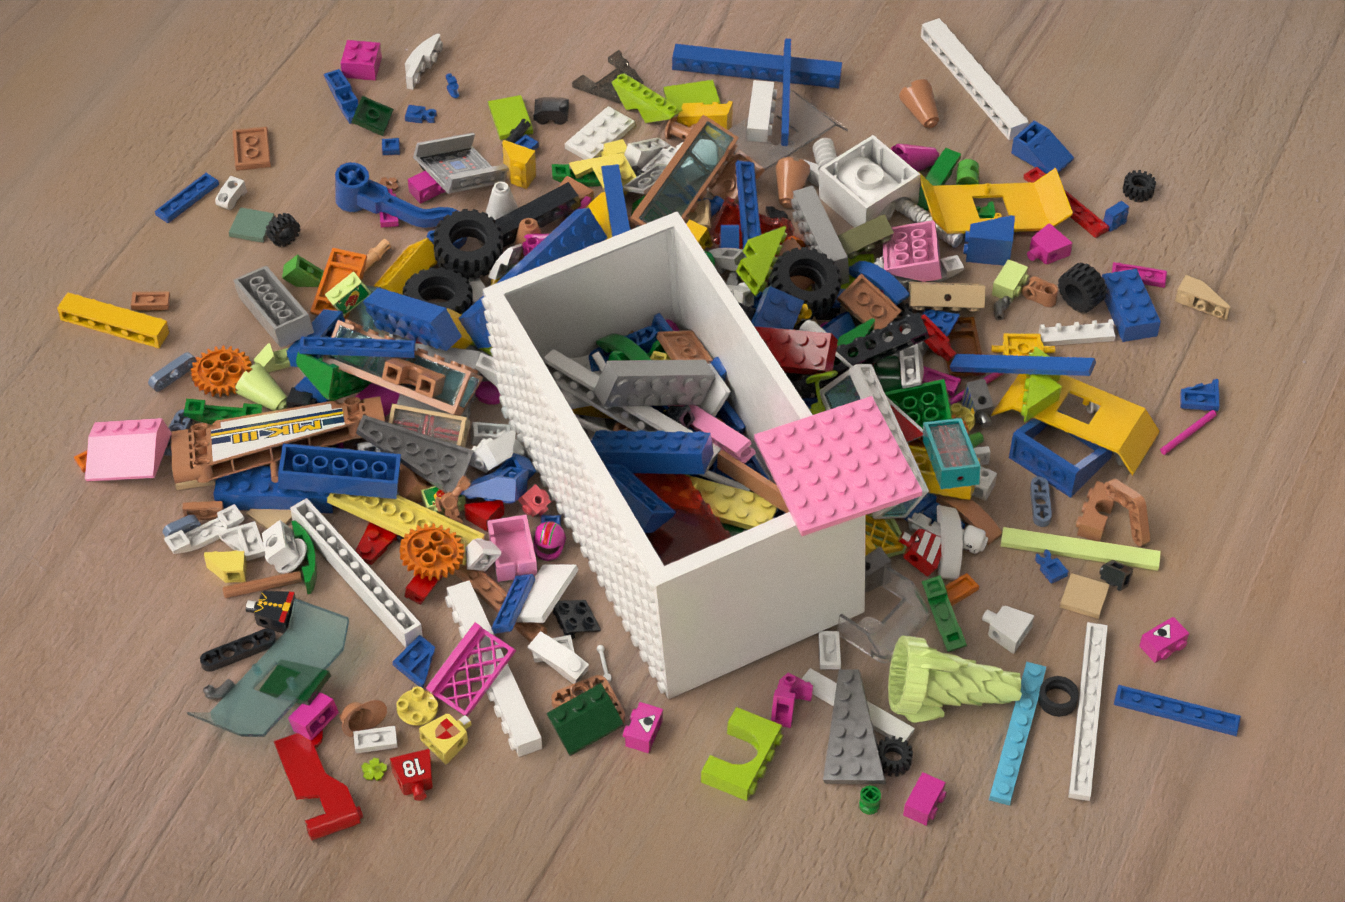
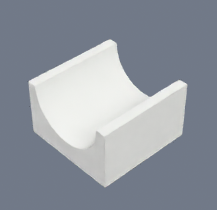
M874 135L819 168V198L854 228L877 218L889 203L900 197H906L907 200H911L916 205L918 204L920 174Z

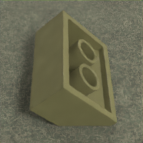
M885 214L838 235V238L847 257L851 260L859 256V253L864 250L865 252L873 250L875 245L879 243L883 245L890 242L894 232Z

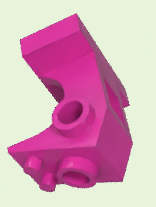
M789 672L779 680L777 689L774 692L771 721L781 724L782 727L791 728L795 699L811 701L813 685Z

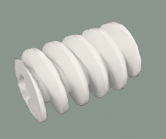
M822 138L814 143V157L816 164L820 165V167L837 158L834 143L830 138Z

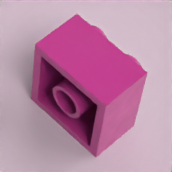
M347 40L340 62L341 71L345 78L376 81L382 59L380 43Z

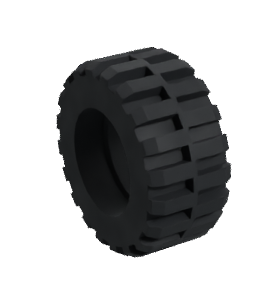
M462 209L460 212L456 210L452 212V215L447 214L443 217V220L439 221L434 231L435 260L438 261V265L446 270L452 269L455 273L459 272L467 280L473 277L478 279L481 275H488L498 258L503 254V233L501 232V227L493 217H488V214L483 211L480 213L476 209L472 211ZM472 237L480 240L484 245L475 251H463L456 248L453 243L460 238Z
M802 247L801 249L793 248L791 252L789 250L784 252L776 260L768 280V287L771 286L803 300V304H807L808 309L810 308L812 312L809 319H813L814 316L819 318L823 316V313L829 312L836 301L841 289L842 279L839 274L840 271L837 266H834L835 262L831 258L828 259L827 255L823 252L822 254L817 252V249L809 250L808 247ZM790 277H808L817 284L819 290H802L791 281Z
M434 267L429 268V270L423 269L418 274H413L406 281L402 294L446 309L449 308L461 315L473 305V290L470 282L459 272L455 273L454 270H446L443 267H439V269H434ZM432 299H444V300H447L446 302H443V303H432V302H429V300H432Z

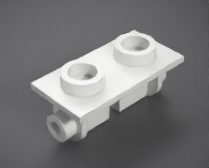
M914 513L912 519L908 518L909 528L913 533L918 529H924L941 537V525L937 524L936 521L930 527L929 524L932 520L921 513Z

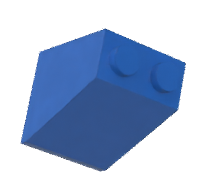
M1010 215L970 224V231H966L965 242H968V244L964 243L963 254H966V262L1004 266L1011 257L1015 216Z

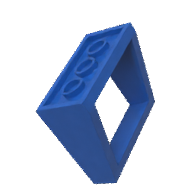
M1034 418L1013 433L1009 458L1037 477L1045 478L1048 484L1071 498L1111 459L1113 451L1068 433L1094 450L1090 455L1073 465L1034 440L1048 425Z

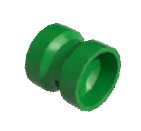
M865 786L860 792L859 808L865 814H875L880 809L881 792L875 786Z

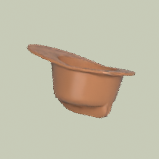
M371 700L364 704L353 702L347 705L339 716L343 722L342 731L344 734L354 737L353 731L368 730L380 724L387 714L385 703L380 700Z

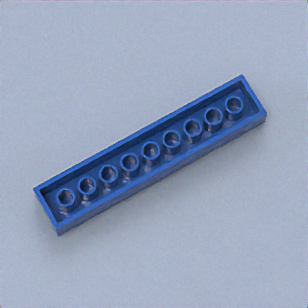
M589 208L577 209L497 283L602 242L607 236ZM483 295L458 318L477 348L491 347L488 338L491 335L487 330L486 324L488 322L484 315L486 309L481 300L484 298Z

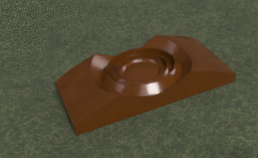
M958 318L948 335L951 348L956 354L982 355L975 318ZM954 357L950 361L944 359V366L948 375L954 377L986 375V373L951 372L950 365Z

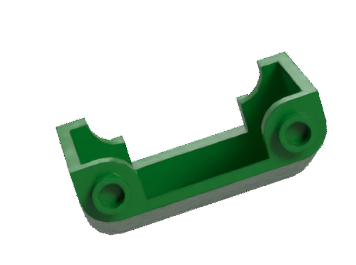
M299 352L297 354L296 364L321 395L330 401L361 392L372 383L339 370L338 365H329L323 362V357L316 359L312 357V354H299ZM339 355L338 359L364 368L371 356ZM380 357L375 358L369 368L370 372L377 374Z

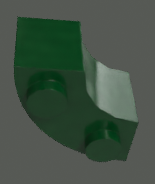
M889 356L874 363V371L884 393L903 388L900 374L901 365L897 356Z

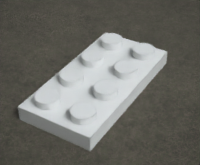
M608 106L565 143V149L584 160L600 157L601 152H603V144L621 139L635 126V121Z

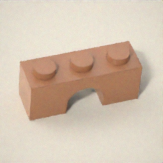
M398 357L385 361L382 375L383 380L396 385L416 386L415 392L430 398L442 394L446 378L443 374Z
M1096 481L1094 488L1090 487L1087 495L1089 501L1084 502L1081 511L1084 514L1079 516L1076 522V527L1079 528L1077 536L1093 541H1101L1108 516L1098 512L1111 514L1116 502L1107 495L1104 488L1105 483Z

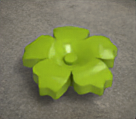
M375 757L369 761V764L364 762L361 765L364 773L363 777L366 780L372 781L375 779L379 781L384 776V772L387 771V765L383 762L379 763V758Z

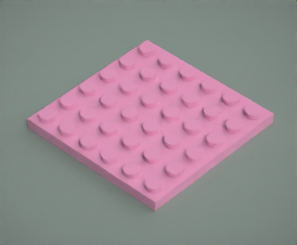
M872 396L754 434V440L801 536L922 496V489Z

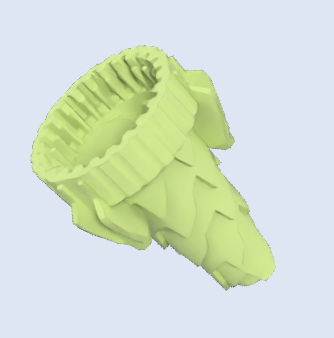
M903 635L895 645L888 678L889 705L892 711L905 715L913 723L944 717L945 712L940 708L943 705L961 706V704L982 706L983 703L1006 704L1012 701H1020L1021 678L1018 672L1003 671L995 666L976 664V660L962 659L956 655L941 653L937 649L928 647L927 641L924 638Z

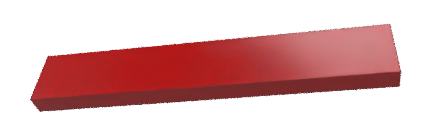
M1035 167L1026 172L1023 179L1028 183H1034L1046 174L1038 167ZM1064 189L1073 212L1070 218L1094 238H1098L1109 231V226Z

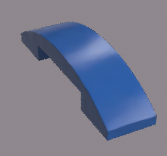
M858 261L849 267V275L855 279L860 274L864 275L874 286L881 289L884 295L891 299L895 305L910 297L906 288L893 275L876 264Z

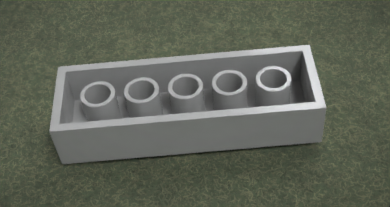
M809 186L793 191L791 204L794 212H792L794 221L798 222L800 234H804L805 245H809V250L817 249V252L821 254L823 252L827 255L828 259L831 258L835 262L834 266H837L840 271L841 285L849 283L848 257L814 187Z
M267 266L233 280L241 301L279 347L287 346L301 339L302 336L307 337L314 333L309 314Z
M706 360L607 361L594 389V393L604 407L701 405L715 377V373Z

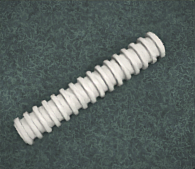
M900 197L892 201L897 204L895 208L897 211H900L901 214H904L910 220L913 219L914 222L920 223L933 220L931 213L928 214V211H924L923 208H920L911 200H907L906 197ZM936 224L940 239H943L952 247H957L961 243L963 234H947Z

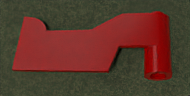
M323 729L312 740L296 733L274 741L296 800L319 798L325 814L305 820L311 841L361 824L360 819L363 818L360 806H355L348 787L324 771L315 749L323 741Z

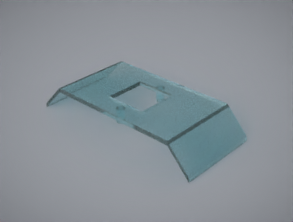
M294 598L289 629L256 664L252 665V668L210 713L187 712V714L241 737H265L319 675L344 651L349 618ZM276 665L300 673L295 680L293 677L286 679L288 687L278 698L254 690Z

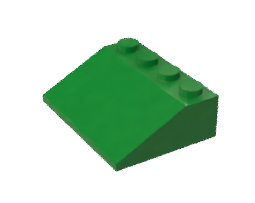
M944 379L885 392V395L922 429L923 422L952 419L950 398Z

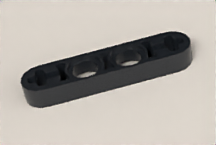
M266 628L206 651L200 657L201 667L207 672H212L271 649L277 643L274 630ZM246 643L254 645L251 649L243 648ZM230 650L235 652L234 655L231 657L224 656V653L226 651Z

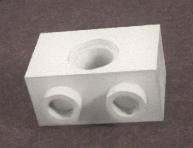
M281 520L262 533L263 546L266 553L265 558L270 565H275L281 569L298 557L293 530Z

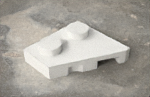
M255 521L218 532L219 538L234 551L245 552L246 561L266 555Z

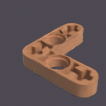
M1115 478L1106 482L1104 488L1107 495L1129 509L1131 534L1137 546L1149 543L1150 532L1147 506L1143 496Z
M602 675L587 678L557 690L552 694V707L555 709L575 698L574 692L576 690H583L585 692L593 688L595 684L602 683L612 699L623 723L625 722V712L607 679ZM561 698V700H564V702L561 703L560 701H557V699Z

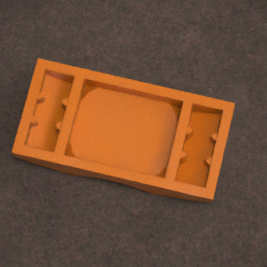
M332 248L310 310L311 314L319 315L323 309L338 311L325 294L353 271L362 280L367 255ZM350 312L344 316L345 320L348 318Z

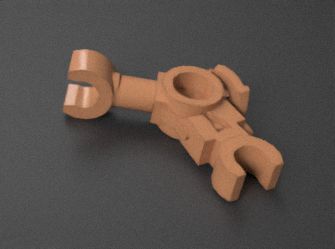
M464 475L460 478L452 492L445 493L441 498H435L437 510L442 512L441 507L445 509V517H449L461 524L463 522L461 517L458 516L460 515L457 505L458 496L471 485L470 480Z

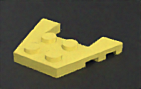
M623 153L569 163L576 178L594 171L603 189L604 183L601 166L619 164L622 186L636 178Z

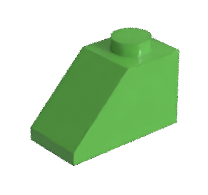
M297 254L284 264L282 279L296 287H319L324 271Z

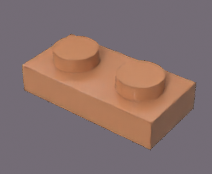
M133 292L131 309L169 310L170 292Z
M222 501L183 503L182 509L184 517L195 515L198 520H214L218 518L217 512L223 510L224 507Z

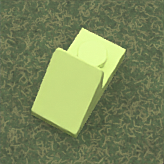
M269 343L254 358V363L263 365L268 373L291 367L286 352L289 348L273 352Z

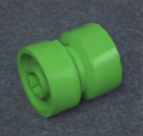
M965 159L957 164L956 185L979 184L980 166L975 160Z

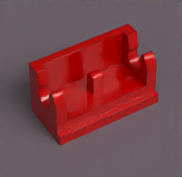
M419 573L406 586L404 597L421 605L439 580L435 576L432 577V580H429L428 576L421 579V574Z

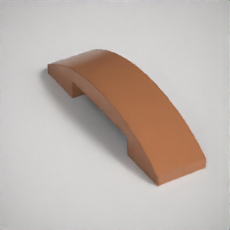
M940 494L935 495L937 497L936 502L941 506L956 508L959 516L969 525L984 530L986 537H988L987 545H990L1002 535V531L993 519L973 500Z

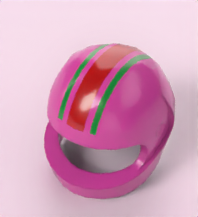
M547 521L536 527L533 548L535 554L541 560L551 561L561 555L566 535L559 524ZM537 545L547 549L559 546V549L553 554H544L538 550Z

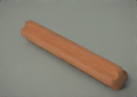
M294 571L224 586L223 594L225 598L299 583L302 582L301 572Z

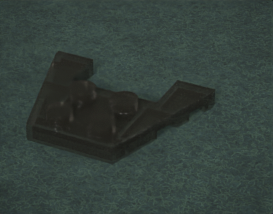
M618 50L608 57V62L616 67L615 70L596 83L585 75H581L572 82V87L620 104L621 100L611 82L623 73L643 84V81L636 71L629 66L628 60L623 58L622 52Z

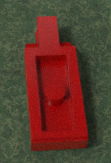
M923 314L921 318L930 337L924 342L938 356L941 355L943 359L950 361L956 354L951 348L950 339Z

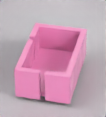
M527 515L487 521L489 540L501 550L500 557L494 562L498 582L513 580L517 575L533 574L536 576L537 563Z

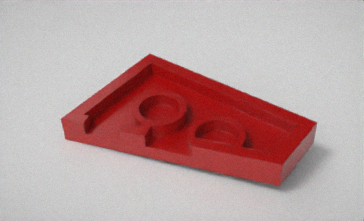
M369 522L355 552L366 564L372 565L394 540L397 541L398 535Z

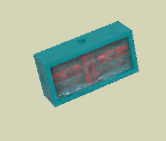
M962 418L923 422V443L940 488L950 489L979 485L981 466Z

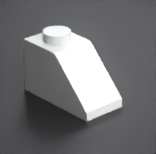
M481 538L473 539L466 547L467 569L486 571L500 557L501 550L492 541H484Z

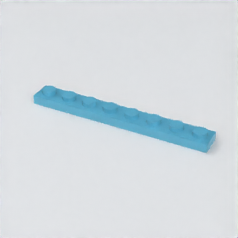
M1026 662L1021 680V699L1015 702L990 793V801L1010 806L1046 666Z

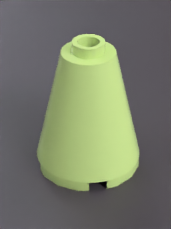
M256 363L251 366L252 370L249 373L247 371L243 373L236 385L238 390L236 393L261 404L272 411L287 408V396L263 365Z

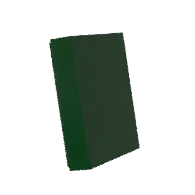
M362 96L351 123L383 136L394 109Z

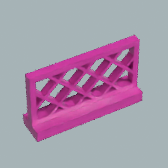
M474 622L426 689L434 697L440 699L463 716L466 715L468 717L516 650ZM485 636L490 638L491 646L481 648L480 642ZM505 648L508 650L503 658L497 659V649ZM492 651L493 660L483 662L482 653ZM478 654L479 663L469 665V657ZM494 664L493 673L484 676L483 666ZM480 667L481 676L470 679L469 669ZM466 670L467 680L457 682L456 675L458 672ZM482 681V688L479 691L472 692L471 683ZM468 684V693L458 695L457 686ZM454 687L453 697L445 698L442 696L446 688ZM469 698L470 704L464 711L459 706V700Z

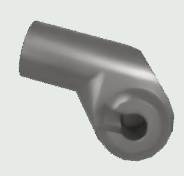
M1004 296L994 303L995 319L998 321L1004 319L1003 311L1012 303L1009 296Z
M227 679L219 688H214L213 685L205 686L203 692L208 699L224 698L235 684L230 679Z

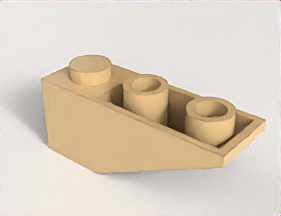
M1185 275L1177 290L1175 301L1227 320L1230 306L1203 281Z

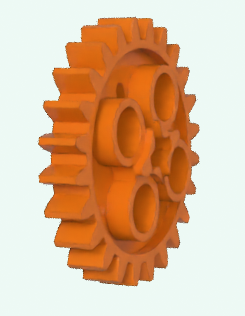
M223 345L220 350L215 346L214 351L207 349V354L202 352V358L196 357V362L192 363L193 368H191L192 381H194L195 387L198 386L199 391L204 390L205 395L211 392L212 397L216 393L219 394V397H222L223 393L229 396L231 391L236 394V385L245 371L249 373L252 370L249 356H245L244 351L240 353L239 348L233 351L232 346L225 349Z
M425 523L424 528L417 525L416 531L410 529L409 534H404V539H401L399 553L400 560H403L402 565L407 566V571L414 570V576L420 573L421 579L428 576L429 580H432V577L435 576L437 580H440V575L447 578L448 572L454 575L455 569L459 570L460 564L463 563L465 550H463L464 544L461 543V537L456 538V532L450 534V528L443 530V525L436 528L435 523L431 527H428Z

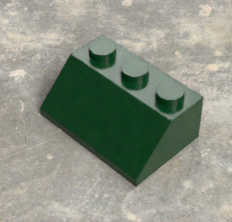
M602 683L546 713L569 756L624 726Z

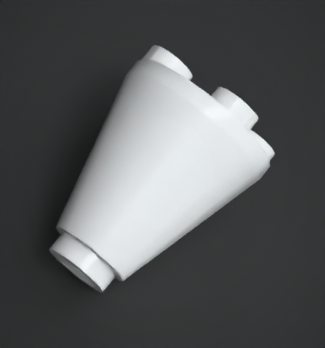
M505 182L495 183L486 209L488 217L491 216L496 220L518 208L510 187Z

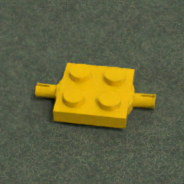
M1003 333V345H991V353L1029 356V352L1033 353L1034 347H1037L1044 353L1055 354V346H1044L1040 334Z

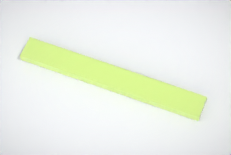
M1003 527L1001 547L1044 553V550L1047 549L1053 555L1105 563L1115 560L1126 566L1157 571L1159 569L1160 551L1007 527Z

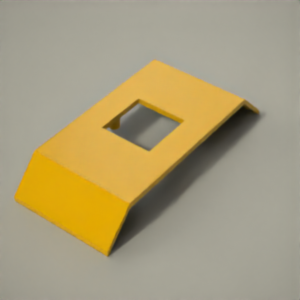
M1056 168L1034 183H986L933 186L918 172L932 219L947 234L966 233V231H970V224L1002 217L1000 213H995L994 218L980 219L973 198L1002 197L1008 215L1015 216L1014 232L1040 231L1049 223L1055 227L1073 214Z
M1019 374L991 416L1011 409L1021 412L1022 405L1026 404L1023 402L1024 391H1028L1024 389L1026 378H1029L1026 374ZM1061 375L1060 379L1056 381L1062 386L1059 400L1033 418L1118 453L1133 476L1160 432L1146 408L1069 376ZM1069 393L1083 398L1082 404L1088 406L1090 402L1100 405L1089 425L1058 412V409Z

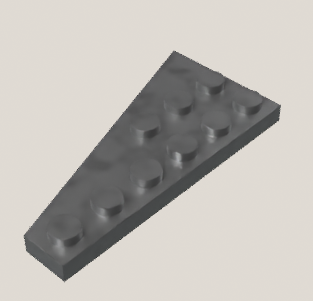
M366 415L362 416L356 434L385 453L401 454V464L445 493L452 492L463 475L465 476L473 455V450Z
M859 669L838 671L823 777L825 784H886Z

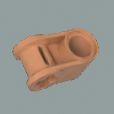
M1032 276L1028 285L1024 286L1021 290L1025 298L1042 304L1045 307L1056 305L1058 287L1037 276Z

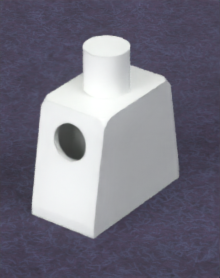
M1002 606L997 614L987 609L982 620L990 624L989 637L1014 654L1031 630L1034 615L1008 606Z

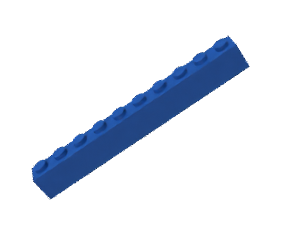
M675 44L672 56V70L783 82L784 56ZM791 57L790 83L839 88L842 62Z

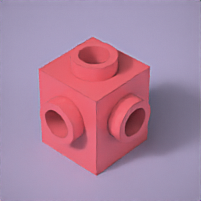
M536 484L518 499L522 504L523 511L532 517L537 514L539 516L544 514L549 509L547 505L551 502L548 493L540 489Z

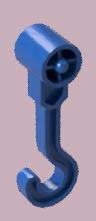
M349 162L342 164L335 172V202L344 211L357 212L366 209L374 214L385 212L411 225L430 228L436 227L439 221L443 220V217L447 214L452 215V212L457 210L450 207L422 209L391 195L386 186L370 180L368 170L359 163ZM431 230L427 233V238H429V240L433 244L435 230ZM468 237L456 240L453 245L460 249L466 244Z

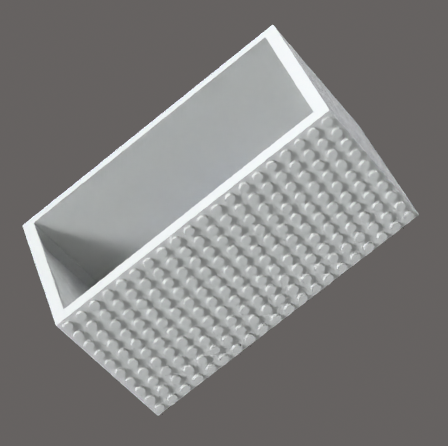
M678 211L483 289L484 298L481 300L486 309L484 311L488 322L486 327L491 335L488 338L493 347L490 350L495 359L493 365L497 371L495 376L499 383L497 388L501 395L499 399L503 406L501 408L505 419L508 418L510 420L511 430L514 429L518 434L516 435L517 440L524 445L526 456L532 459V465L536 473H540V480L543 486L548 487L550 499L556 501L558 513L564 515L566 527L572 529L574 541L580 543L583 557H588L591 571H596L599 585L605 587L608 601H613L616 615L622 617L624 629L626 632L630 631L633 645L639 647L641 659L644 663H648V669L652 678L656 677L660 692L662 694L665 693L668 700L865 612V515L801 536L790 512L664 566L576 418L579 415L573 413L543 362V358L553 349L569 359L587 356L592 350L599 347L596 344L597 340L613 333L626 336L651 326L654 315L660 313L665 320L669 319L676 323L680 331L692 330L712 359L719 357L727 371L724 382L731 391L726 400L746 426L743 436L751 441L752 444L749 447L755 449L756 459L769 480L775 483L754 440V434L812 416V413Z

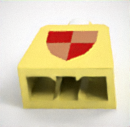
M445 714L419 728L420 740L446 765L467 744L468 736L466 729L472 723L466 715L456 721L450 714Z

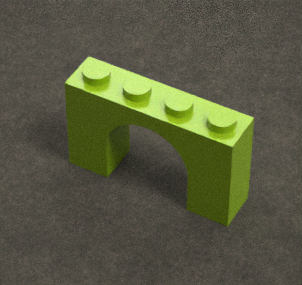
M736 707L728 721L727 734L750 743L758 754L753 760L745 764H732L710 755L701 771V783L747 801L750 794H755L758 787V779L764 777L767 762L773 760L776 745L780 746L784 734H781L782 725Z

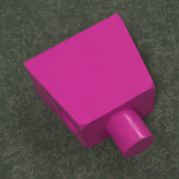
M1049 223L1031 238L1030 251L1027 252V256L1031 261L1038 258L1044 264H1050L1070 256L1072 242Z

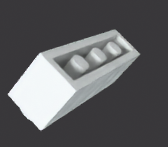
M753 81L746 141L767 142L768 135H772V125L770 123L773 124L774 113H771V111L775 112L776 101L773 100H776L777 89H774V82Z

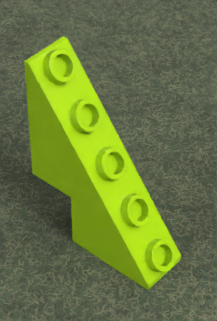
M625 73L618 75L611 82L625 109L637 108L645 123L668 120L683 111L682 108Z
M786 226L748 239L743 249L746 258L741 259L736 272L754 296H757L759 291L763 292L767 285L765 279L768 280L772 272L769 268H773L776 263L777 257L775 255H779L782 248L780 243H783L787 236V233H785Z
M1034 347L1033 353L1029 352V356H1048L1037 347ZM1026 374L1029 378H1026L1024 389L1028 391H1024L1023 402L1026 404L1022 405L1021 410L1024 422H1027L1059 400L1062 386L1056 381L1060 379L1061 375Z

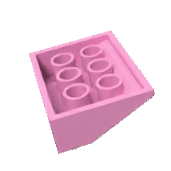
M931 220L891 227L894 232L892 240L883 244L884 270L891 275L923 282L942 279L936 223Z
M158 418L95 422L88 439L85 480L105 481L155 478L172 434L164 420Z

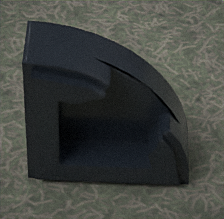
M773 206L766 207L770 223L788 220V215L785 211L775 209Z

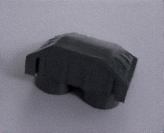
M541 97L535 99L533 121L542 125L547 124L549 120H553L557 125H562L568 121L569 99L562 97Z

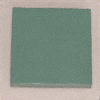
M240 207L229 230V237L263 243L267 236L265 230H267L266 226L270 225L269 221L274 220V213Z

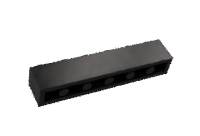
M567 182L496 219V223L500 225L501 232L503 233V247L515 242L519 224L523 219H535L539 228H543L547 224L582 207L579 196L571 184ZM478 240L480 245L483 246L484 244L480 240Z

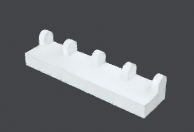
M1109 319L1108 323L1098 324L1097 320L1092 321V324L1084 325L1074 322V325L1061 326V323H1056V327H1045L1044 324H1041L1038 332L1041 335V341L1044 346L1115 340L1113 319Z

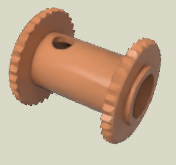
M677 116L669 119L666 125L665 138L670 139L673 135L685 140L696 124L688 127L678 123Z

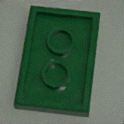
M281 660L259 691L264 696L310 706L332 675L328 670Z

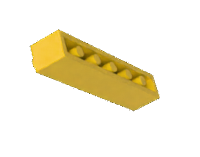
M67 293L57 307L60 320L156 348L161 347L169 334L167 321L162 318L152 317L144 313L82 297L78 294Z

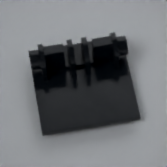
M586 600L558 601L553 608V615L556 616L560 629H563L564 636L571 635L572 640L575 638L576 632L601 631Z

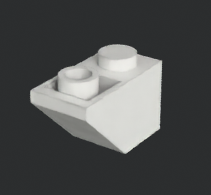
M514 429L509 432L503 430L495 435L496 439L493 440L491 437L482 442L483 447L478 449L477 452L488 470L493 469L512 457L516 435Z

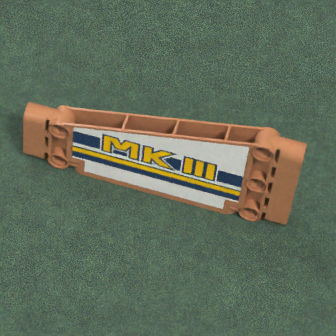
M378 396L360 400L358 397H351L345 399L343 403L329 401L218 420L212 425L198 423L193 425L191 429L172 431V470L175 484L193 480L205 483L216 478L272 463L273 461H279L281 459L283 443L327 447L351 439L362 438L356 432L363 415L385 421L381 398Z

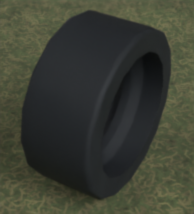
M1052 676L1041 684L1038 702L1040 707L1052 716H1067L1077 706L1079 691L1072 680L1063 676ZM1051 689H1061L1067 692L1071 698L1069 702L1059 704L1051 701L1046 696V693Z

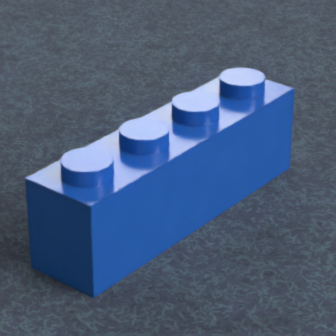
M323 309L311 323L314 333L307 337H331L337 321L345 322L343 312ZM339 326L335 338L343 332L345 327ZM301 339L296 340L286 351L291 367H298L296 357L299 352ZM312 354V357L316 359H319L322 356L319 354Z

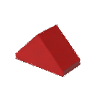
M503 500L464 504L466 520L488 532L487 521L501 519L504 515Z

